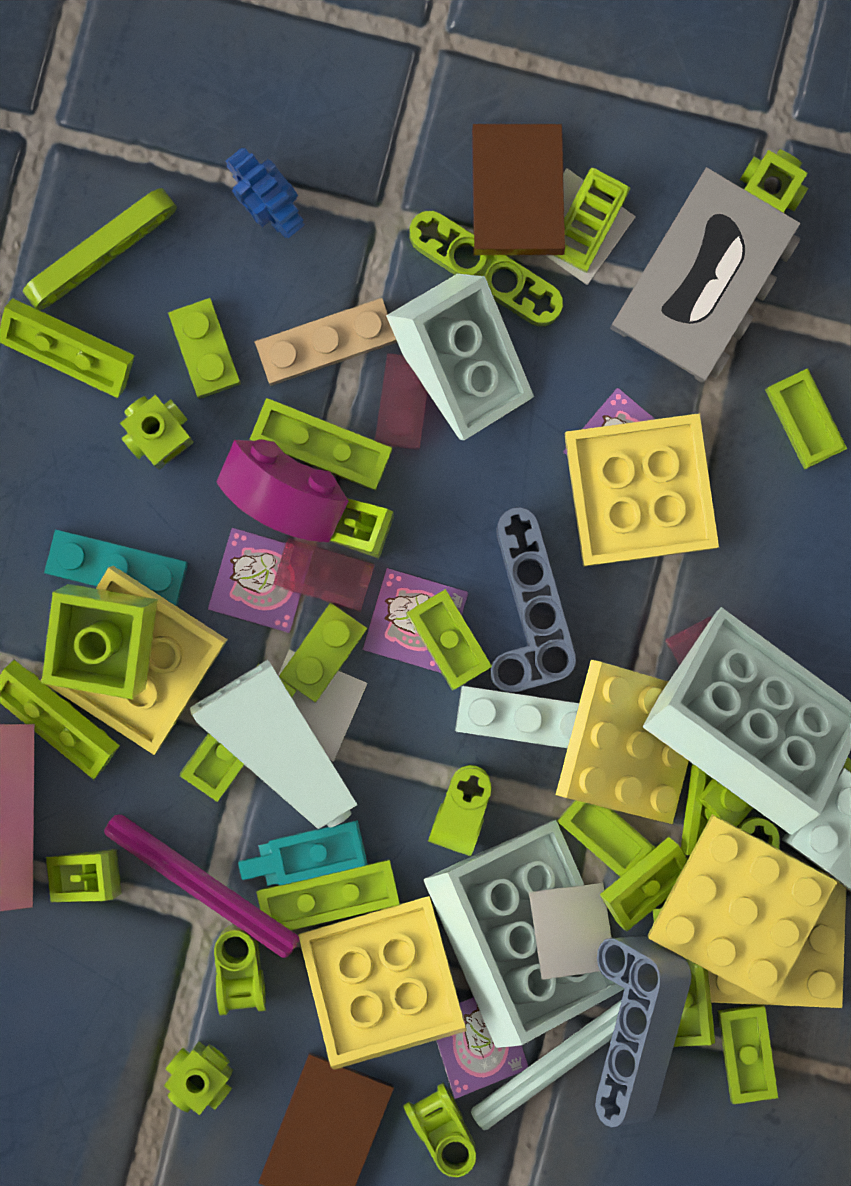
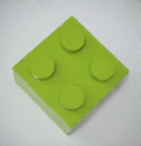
M67 584L52 593L41 683L127 699L136 697L146 689L158 599Z

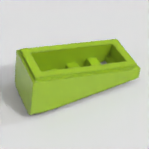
M590 168L564 218L565 237L568 236L589 247L585 255L565 244L564 255L553 256L587 273L626 200L630 187L595 168ZM593 187L615 200L610 204L589 192ZM583 203L606 215L604 221L581 210L580 208ZM574 220L597 231L595 238L571 226Z

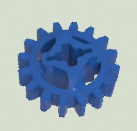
M246 148L239 149L225 161L227 168L233 174L232 177L237 182L232 192L259 226L264 227L270 222L277 232H280L284 238L287 237L289 239L305 225L303 218L298 213V209L293 204L297 200V192L272 161L267 159L260 164L252 153L250 154Z

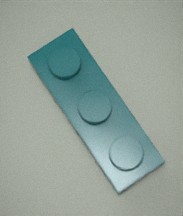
M55 529L44 571L45 574L97 587L107 569L115 566L173 605L178 606L188 562Z

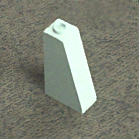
M268 660L190 707L194 719L201 727L316 828L319 829L326 824L330 828L345 821L352 814L350 809L355 807L357 803Z

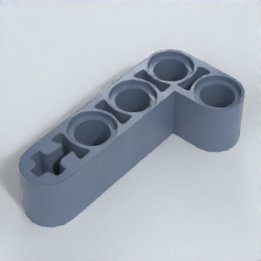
M521 507L506 511L500 517L496 528L500 550L528 645L497 656L491 664L492 666L489 671L493 685L506 693L519 692L561 680L570 675L576 664L575 651L538 521L533 513ZM512 518H517L520 524H528L529 530L523 535L525 548L534 544L537 552H524L514 559L511 557L510 551H517L519 549L516 536L507 535L505 532L510 527ZM524 561L537 563L542 570L540 582L535 585L523 584L517 576L518 565ZM544 604L552 609L554 621L548 629H538L532 625L529 613L533 606ZM550 647L559 648L566 656V665L559 673L548 672L542 664V655ZM507 659L517 661L523 669L522 679L513 686L504 684L498 677L499 665Z
M646 936L609 938L600 944L597 951L598 967L607 979L623 987L624 993L600 1080L595 1106L599 1119L606 1126L612 1128L647 1122L653 1118L658 1106L690 987L691 971L687 961L682 956L648 939Z

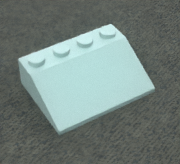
M721 607L716 611L659 695L643 728L792 835L821 815L851 750V702Z
M556 820L482 851L423 879L496 1048L523 1045L624 990L623 987L607 979L601 971L542 980L529 892L584 885Z

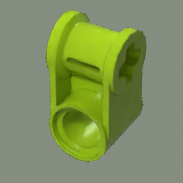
M467 765L455 772L444 802L440 804L428 842L471 857L491 794L490 778L484 769L475 765ZM470 775L477 776L478 786L484 788L482 793L474 792L471 798L464 797V788L458 785L459 781H468Z
M229 925L221 932L214 948L216 997L219 1015H227L229 1010L256 1007L258 1011H266L265 982L263 971L261 970L258 941L236 925ZM233 936L244 939L249 948L248 954L240 958L230 956L224 947L225 940Z
M445 1083L439 1084L435 1093L415 1104L407 1102L403 1105L419 1138L424 1141L437 1167L443 1174L449 1177H461L472 1170L476 1161V1145ZM451 1142H460L466 1146L469 1154L461 1163H450L443 1156L442 1151L444 1147Z

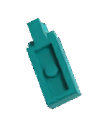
M358 820L341 823L331 828L324 827L269 840V843L258 845L261 856L238 862L242 880L265 875L267 886L273 884L281 886L368 865Z

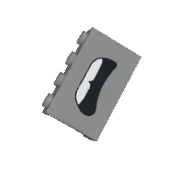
M706 167L610 329L623 337L629 336L694 375V379L701 383L709 375L716 379L730 357L729 354L724 352V349L731 337L733 336L740 340L754 317L747 313L754 299L757 297L763 301L774 285L777 277L770 273L780 258L787 262L797 247L801 238L794 235L800 223Z

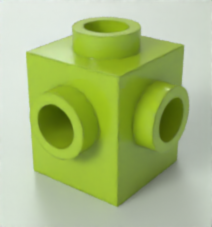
M780 149L776 154L768 150L762 160L754 156L740 178L741 181L747 184L744 190L783 213L786 208L794 212L808 190L807 187L801 184L808 174L800 169L802 162ZM766 179H778L781 184L780 191L776 194L768 193L764 188Z
M156 394L149 400L146 396H143L124 411L127 418L120 422V424L127 431V434L121 439L138 460L146 455L158 470L162 469L194 443L181 426L188 419L171 399L163 404ZM160 424L158 432L149 434L152 426Z
M198 1041L190 1052L182 1047L165 1068L171 1074L164 1084V1087L170 1091L167 1095L168 1098L186 1113H189L192 1109L200 1115L207 1105L215 1110L232 1089L226 1083L233 1072V1069L228 1066L230 1061L221 1051L210 1044L205 1047ZM192 1075L201 1076L205 1082L204 1088L200 1090L188 1078Z

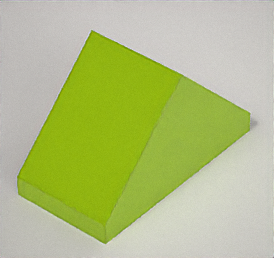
M347 498L349 502L330 542L379 559L394 519V512L383 507Z
M117 849L46 857L51 902L107 901L122 894Z

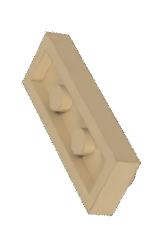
M380 298L255 341L270 386L397 343L386 316L388 313L383 299Z

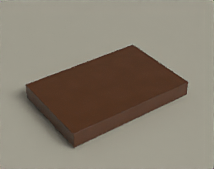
M473 124L474 255H564L562 124Z
M309 1052L258 1183L264 1186H356L394 1085L347 1066L333 1070L329 1059Z

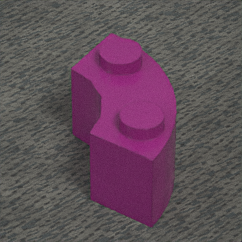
M263 439L255 441L234 440L217 479V484L225 495L246 514L274 530L309 541L329 542L349 502L330 471L317 470L298 463L286 455L274 441Z

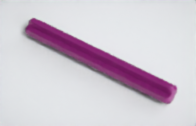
M118 814L109 821L104 833L115 843L280 957L286 958L294 951L299 937L291 930L125 816Z

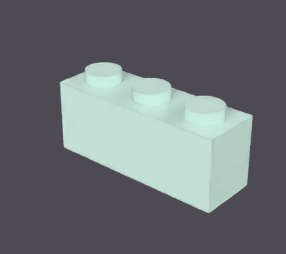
M461 686L455 731L568 748L580 703Z

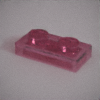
M387 353L375 441L387 446L420 450L427 390L403 355Z

